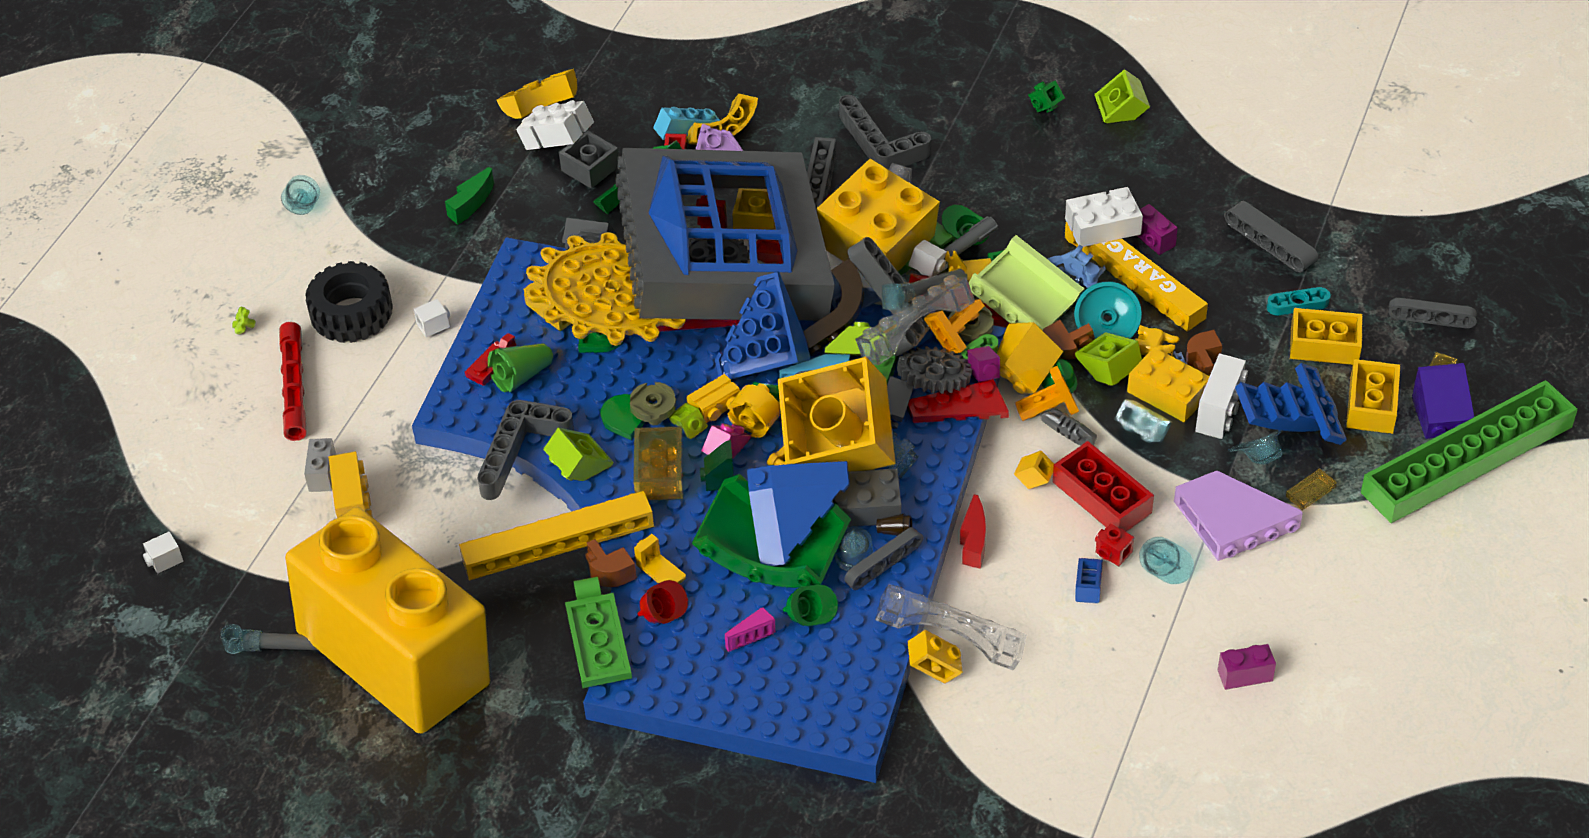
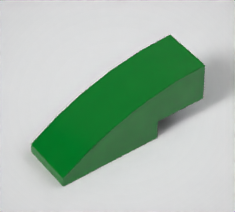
M486 168L457 186V194L445 201L447 216L457 225L469 218L490 194L494 186L492 168Z

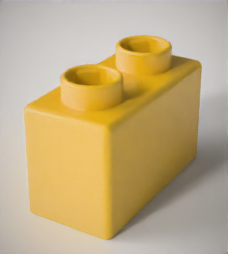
M359 507L350 509L286 553L285 559L296 631L305 636L315 648L415 732L425 733L490 684L484 606Z

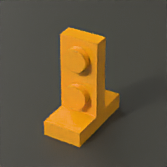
M981 299L966 302L949 319L943 311L929 313L924 320L942 347L946 348V352L954 351L955 354L961 353L966 348V345L958 334L966 328L965 324L973 321L980 315L978 312L985 305Z
M1058 366L1049 369L1055 384L1015 402L1022 421L1033 418L1047 409L1055 408L1062 402H1065L1071 415L1079 412L1077 404Z

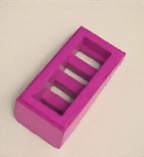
M763 607L725 633L726 650L730 652L775 633L774 617Z

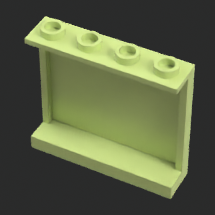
M1017 235L1011 239L1007 248L978 275L974 273L967 285V289L1009 323L1034 322L1042 331L1045 327L1057 322L1077 302L1084 290L1081 285Z

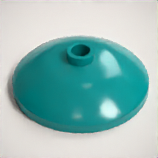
M1101 282L1087 288L1077 300L1074 311L1077 329L1089 323L1093 329L1095 339L1105 332L1131 339L1140 326L1142 316L1141 306L1136 295L1126 286L1115 282ZM1109 315L1112 317V320L1107 322L1103 318Z

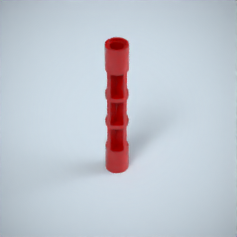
M285 322L279 328L280 351L282 352V396L284 398L283 434L290 441H299L307 434L306 413L303 405L305 391L302 386V333L299 324Z

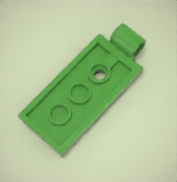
M598 576L573 581L577 600L565 602L582 687L587 688L631 679L632 673L614 593L601 595ZM592 621L599 622L597 624H590Z

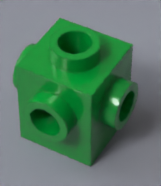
M1056 80L1046 84L1042 81L1033 87L1034 91L1028 94L1037 112L1043 110L1049 112L1058 107L1057 103L1065 99Z

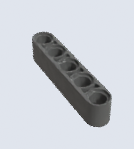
M1241 201L1225 212L1224 218L1232 228L1296 272L1301 273L1318 261V253L1312 246L1249 203Z

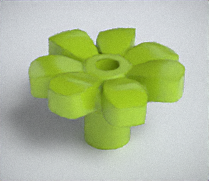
M242 306L239 307L235 316L236 320L232 323V328H235V333L239 335L245 332L246 327L254 328L256 323L254 319L248 318L250 310Z

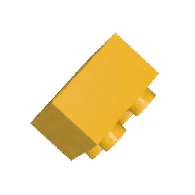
M869 159L817 208L816 212L826 251L844 262L849 258L848 248L865 237H869L877 244L894 268L899 271L911 259L913 250L923 240L929 242L935 236L940 201L884 166Z
M867 357L778 379L785 464L847 461L849 472L873 470L896 464L886 378Z

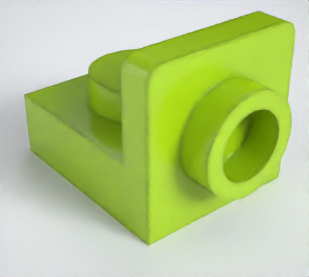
M687 403L676 409L669 417L671 423L681 427L689 439H693L708 427L699 409Z

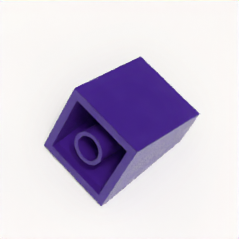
M1464 363L1418 367L1412 401L1425 439L1435 438L1474 418Z

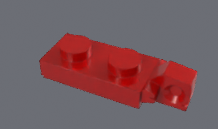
M507 333L501 338L500 342H494L465 371V376L485 386L492 379L491 375L494 374L493 368L488 367L490 351L497 348L516 346L515 336Z

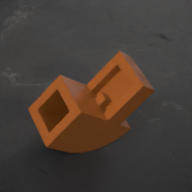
M1061 320L1043 329V332L1063 351L1059 358L1064 360L1076 359L1075 353L1078 349L1095 340L1093 329L1089 323L1071 333H1068Z
M1214 330L1194 335L1188 341L1185 362L1187 365L1210 376L1213 370V362H1216L1219 353L1221 354L1222 344Z
M596 539L587 542L588 553L585 555L589 563L591 578L598 576L601 586L618 587L637 578L635 563L624 547L606 555Z

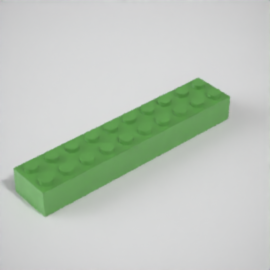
M1545 380L1364 474L1361 494L1390 523H1393L1572 428L1578 409Z

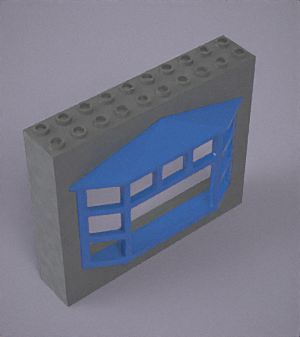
M623 148L622 156H618L620 174H616V187H618V200H620V213H622V226H624L626 253H629L628 267H631L630 280L633 281L634 307L639 310L640 318L740 320L742 314L739 312L746 298H752L757 288L754 285L757 277L774 272H780L798 320L819 321L830 314L835 284L802 152ZM713 188L767 189L776 230L722 229ZM681 195H707L709 207L684 206ZM685 216L711 217L713 228H688ZM688 238L715 239L716 263L690 262ZM722 239H748L750 263H724ZM756 239L778 240L783 264H759L757 262Z

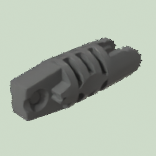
M1052 408L1041 415L1043 423L1078 445H1082L1087 441L1092 445L1095 444L1097 435L1084 424L1069 417L1068 414Z

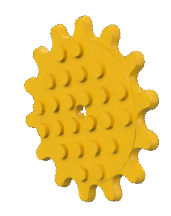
M603 233L600 241L597 243H588L580 236H570L567 239L568 250L559 251L551 247L543 248L541 250V257L548 265L541 267L530 266L526 269L528 279L542 284L539 287L527 290L529 301L548 304L550 307L543 312L545 321L550 324L561 321L572 323V332L577 339H584L590 333L598 332L605 334L608 337L609 343L615 346L623 342L625 335L633 334L641 336L648 342H653L659 336L658 326L665 325L674 329H680L685 323V319L639 317V310L634 307L633 281L630 280L631 267H628L629 253H626V245L621 244L613 233Z

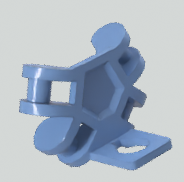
M1081 245L1064 255L1053 256L1047 259L1056 267L1063 263L1064 267L1058 268L1069 277L1071 275L1075 276V281L1087 288L1097 284L1098 278L1106 270L1105 266L1099 268L1096 264L1090 262L1093 255L1091 253L1089 255L1082 251L1083 246Z

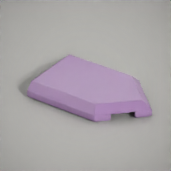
M702 124L696 150L743 151L730 131L723 129L721 131Z

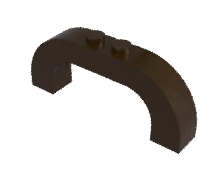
M850 258L831 270L833 277L842 289V298L838 307L803 331L809 355L811 356L819 353L823 349V345L828 342L831 343L848 326H851L861 312L864 301L863 283L856 266Z

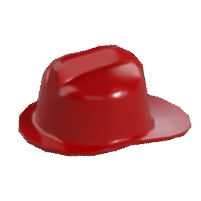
M665 580L650 587L641 597L640 611L637 614L638 616H644L648 622L654 624L669 623L686 612L688 607L686 592L676 581Z

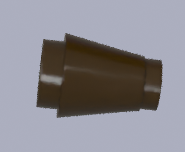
M905 513L877 519L876 522L877 533L898 536L908 528L913 527L911 515H906Z

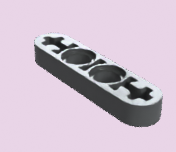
M1395 298L1389 303L1388 313L1390 317L1397 320L1459 328H1471L1477 323V311L1469 306L1406 298ZM1419 309H1423L1427 312L1424 314H1419L1416 311ZM1441 312H1446L1450 315L1442 317L1438 314Z
M914 527L908 528L852 567L845 575V583L853 590L862 588L916 550L923 541V535Z

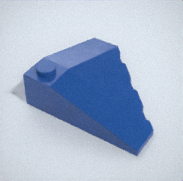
M780 272L757 277L754 283L757 288L752 298H746L739 312L742 314L738 325H732L725 339L728 344L724 352H719L715 358L719 377L725 374L729 379H735L811 360L805 335Z
M847 461L769 465L747 469L749 496L760 563L774 567L787 565L791 560L789 556L791 551L797 544L803 545L813 532L810 529L819 517L823 519L834 506V503L831 501L839 491L845 492L850 486Z

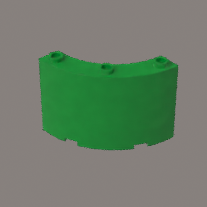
M738 474L723 481L692 544L703 556L709 557L719 565L755 583L761 582L790 588L820 585L851 518L837 504H834L823 519L819 517L810 529L813 532L803 545L797 544L789 554L791 560L786 566L774 567L761 564L748 481Z

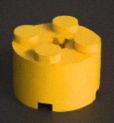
M759 383L757 386L745 385L728 406L730 410L727 413L728 418L732 424H737L751 432L752 437L760 438L765 436L780 416V402L769 393V388L764 384Z

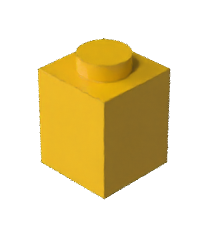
M1038 451L1022 457L1014 475L1028 489L1049 482L1053 474L1054 463L1042 451Z

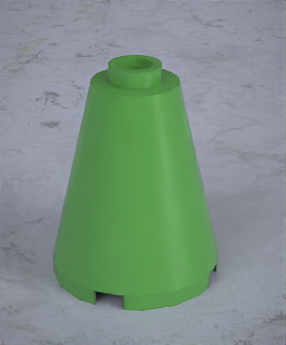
M543 343L492 350L488 355V367H492L494 371L491 377L502 392H512L552 363L553 352L550 347Z

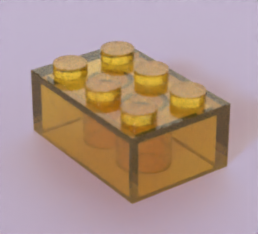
M682 426L635 428L634 491L635 493L644 491L647 500L683 499Z

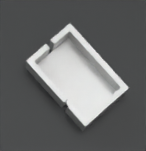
M573 100L565 104L554 103L550 106L544 107L539 105L535 107L532 113L522 120V123L516 130L526 150L539 149L542 146L547 148L574 144L583 135L582 132H585L594 123V120L584 101L575 102Z
M1128 187L1110 190L1109 194L1101 192L1066 200L1065 219L1071 232L1073 231V236L1078 246L1085 247L1141 234L1143 215Z
M1219 353L1199 401L1195 432L1222 439L1225 431H1230L1233 422L1231 416L1237 414L1239 402H1237L1239 396L1235 387L1240 382L1245 383L1248 371L1245 370L1246 360Z

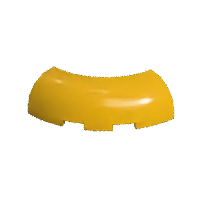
M574 69L550 75V77L541 80V83L536 80L526 84L523 88L515 92L511 91L498 98L497 102L506 115L518 119L532 113V110L539 105L545 107L573 98L577 92V78Z
M738 94L732 101L730 111L725 118L720 121L705 123V125L721 131L722 129L730 131L735 136L752 118L758 98ZM694 123L688 130V144L697 145L703 123Z

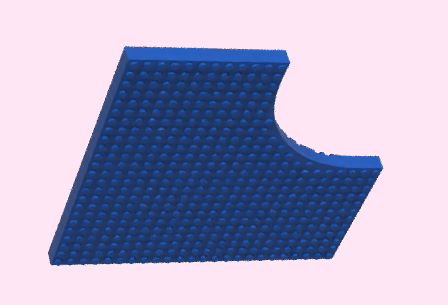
M506 237L412 424V430L416 444L485 459L507 406L512 401L524 400L565 407L572 412L574 431L590 434L614 462L613 465L585 481L574 479L570 481L562 476L559 467L549 460V456L543 450L552 436L527 432L512 466L516 472L532 477L534 482L565 502L571 512L644 491L653 513L654 527L598 543L606 555L624 547L635 563L637 578L624 585L611 587V593H614L632 678L589 687L583 701L586 720L876 783L912 667L909 661L908 640L923 631L988 419H979V416L965 417V420L958 421L954 418H944V421L913 423L907 408L902 422L891 419L892 422L899 424L898 428H892L896 464L873 470L897 468L901 514L911 515L913 527L923 535V541L916 550L858 590H853L844 581L846 573L897 536L877 533L876 525L847 527L826 575L820 584L831 588L836 594L838 601L837 613L830 622L825 624L802 626L792 621L787 612H783L788 597L798 588L752 582L748 578L719 565L709 557L703 556L692 544L718 490L706 491V482H701L700 468H704V457L708 455L702 452V448L712 425L721 426L722 423L732 425L727 414L730 410L722 413L717 420L707 422L708 427L693 439L687 438L684 430L672 424L669 418L662 420L659 425H651L649 422H646L632 440L607 430L601 420V408L608 399L621 394L631 395L636 387L647 383V386L655 385V382H661L670 386L675 393L676 409L687 403V396L719 377L715 358L719 352H724L728 344L725 339L732 326L659 331V336L653 342H648L637 334L625 335L623 343L612 351L579 353V339L573 335V324H570L561 331L557 330L526 305L523 290L529 284L535 282L528 279L526 269L530 266L541 267L548 265L541 257V250L551 247L559 251H565V248ZM832 303L830 313L835 310ZM872 304L861 309L855 322H866L869 324V327L874 329V347L882 324L886 323L894 315L887 306ZM799 320L803 331L818 322ZM993 325L991 334L998 338L999 349L1006 328ZM507 333L515 336L516 346L543 343L550 347L553 352L552 363L512 392H502L496 386L493 379L485 386H482L465 376V371L494 342H500L501 338ZM936 336L919 347L922 350H925V346H928L930 349H934V347H937L938 350L944 349ZM829 342L822 346L823 349L814 356L810 355V359L825 355V348L829 345ZM850 356V361L862 357H867L871 361L872 356ZM896 365L893 377L901 380V376H898ZM790 366L731 379V382H734L740 390L745 385H753V382L778 385L780 370ZM971 374L970 383H969V384H966V386H967V385H971V384H975V383H979V382H978V380ZM995 378V379H994V381H995L997 387H998L1000 378ZM913 387L910 399L934 393L929 389L923 392L921 387L917 389ZM781 414L765 436L760 438L751 436L747 444L732 459L734 476L740 474L748 481L747 469L769 466L767 465L769 456L784 446ZM747 430L744 431L745 433H747V434H749V435L752 434L751 432H749V431H747ZM651 534L659 539L660 554L686 574V579L680 585L685 590L688 598L687 610L681 617L666 624L648 622L644 616H638L637 614L640 611L641 597L650 587L658 584L636 566L634 547L639 541ZM763 607L774 617L775 633L730 652L726 650L725 633Z

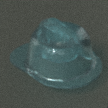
M305 175L292 177L281 194L282 204L294 214H308L319 198L320 188L311 177Z
M1278 430L1262 438L1235 445L1228 450L1229 452L1243 450L1249 459L1257 464L1270 463L1283 455L1277 436L1282 431Z
M847 527L834 555L837 565L848 572L856 564L873 553L871 535L861 527Z
M1153 537L1147 540L1141 547L1139 561L1142 567L1162 581L1169 584H1180L1187 581L1192 575L1194 561L1191 554L1171 540L1164 537Z

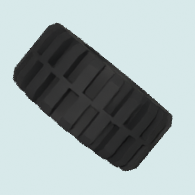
M348 261L345 264L340 262L336 263V266L326 267L323 272L317 273L315 279L310 281L305 293V300L313 328L320 335L332 341L336 339L337 342L345 343V341H350L352 343L357 342L358 339H368L370 335L377 334L380 328L383 329L392 315L393 304L385 275L372 265L368 266L363 262H359V264L354 261ZM346 299H362L351 305H336Z

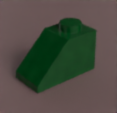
M731 440L725 441L704 457V468H700L701 482H706V491L719 490L725 479L734 476Z

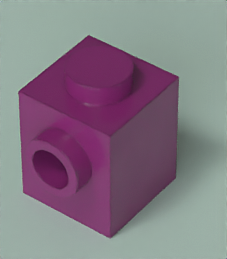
M990 346L968 350V363L971 364L972 375L978 382L1000 378V357Z

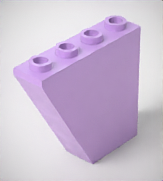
M1214 471L1176 486L1175 504L1217 561L1231 558L1245 550H1251L1257 545L1273 541L1284 534L1293 533L1301 526L1303 513L1300 509L1219 471Z

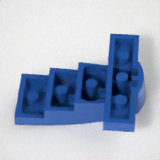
M1300 363L1295 368L1299 377L1298 381L1303 388L1287 382L1282 387L1263 382L1258 387L1240 382L1235 387L1249 424L1283 431L1306 432L1320 430V434L1325 441L1339 445L1347 440L1338 420L1336 405L1328 391H1326L1318 369Z

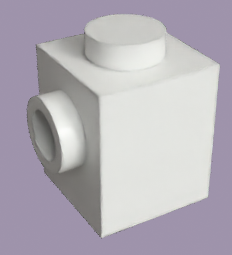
M923 240L914 248L909 266L918 270L922 275L932 277L937 272L943 270L946 264L944 258L947 251Z
M438 299L414 308L416 323L425 337L450 327L448 321L450 312L447 306H442Z
M170 532L143 543L146 551L143 554V558L148 567H154L157 574L183 562L180 549Z

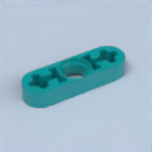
M1316 287L1272 294L1268 297L1267 311L1272 315L1292 314L1294 308L1324 309L1329 305L1330 292L1325 288ZM1301 299L1304 303L1297 304L1293 300Z

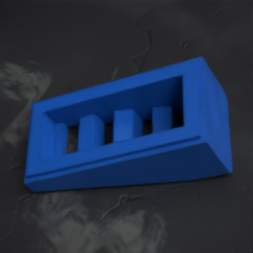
M1079 558L1075 591L1076 602H1100L1102 559Z

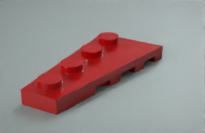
M994 379L967 385L965 388L961 387L960 391L953 389V393L946 390L944 394L938 392L909 399L907 405L913 423L944 421V418H954L958 421L965 420V417L979 416V419H989V416L1000 415V418H1009V411Z

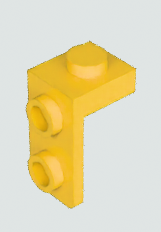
M653 534L639 541L634 547L636 566L657 583L673 580L680 584L686 579L685 573L660 554L659 539Z

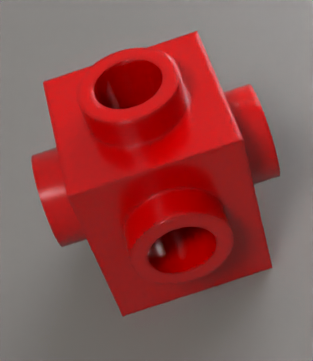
M1110 523L1105 530L1101 529L1096 535L1095 553L1101 558L1120 566L1133 552L1134 536Z

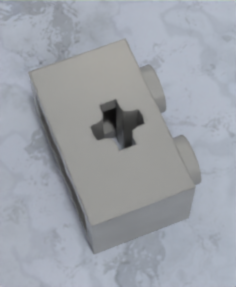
M332 438L309 439L304 472L309 492L332 491L328 456L336 455Z

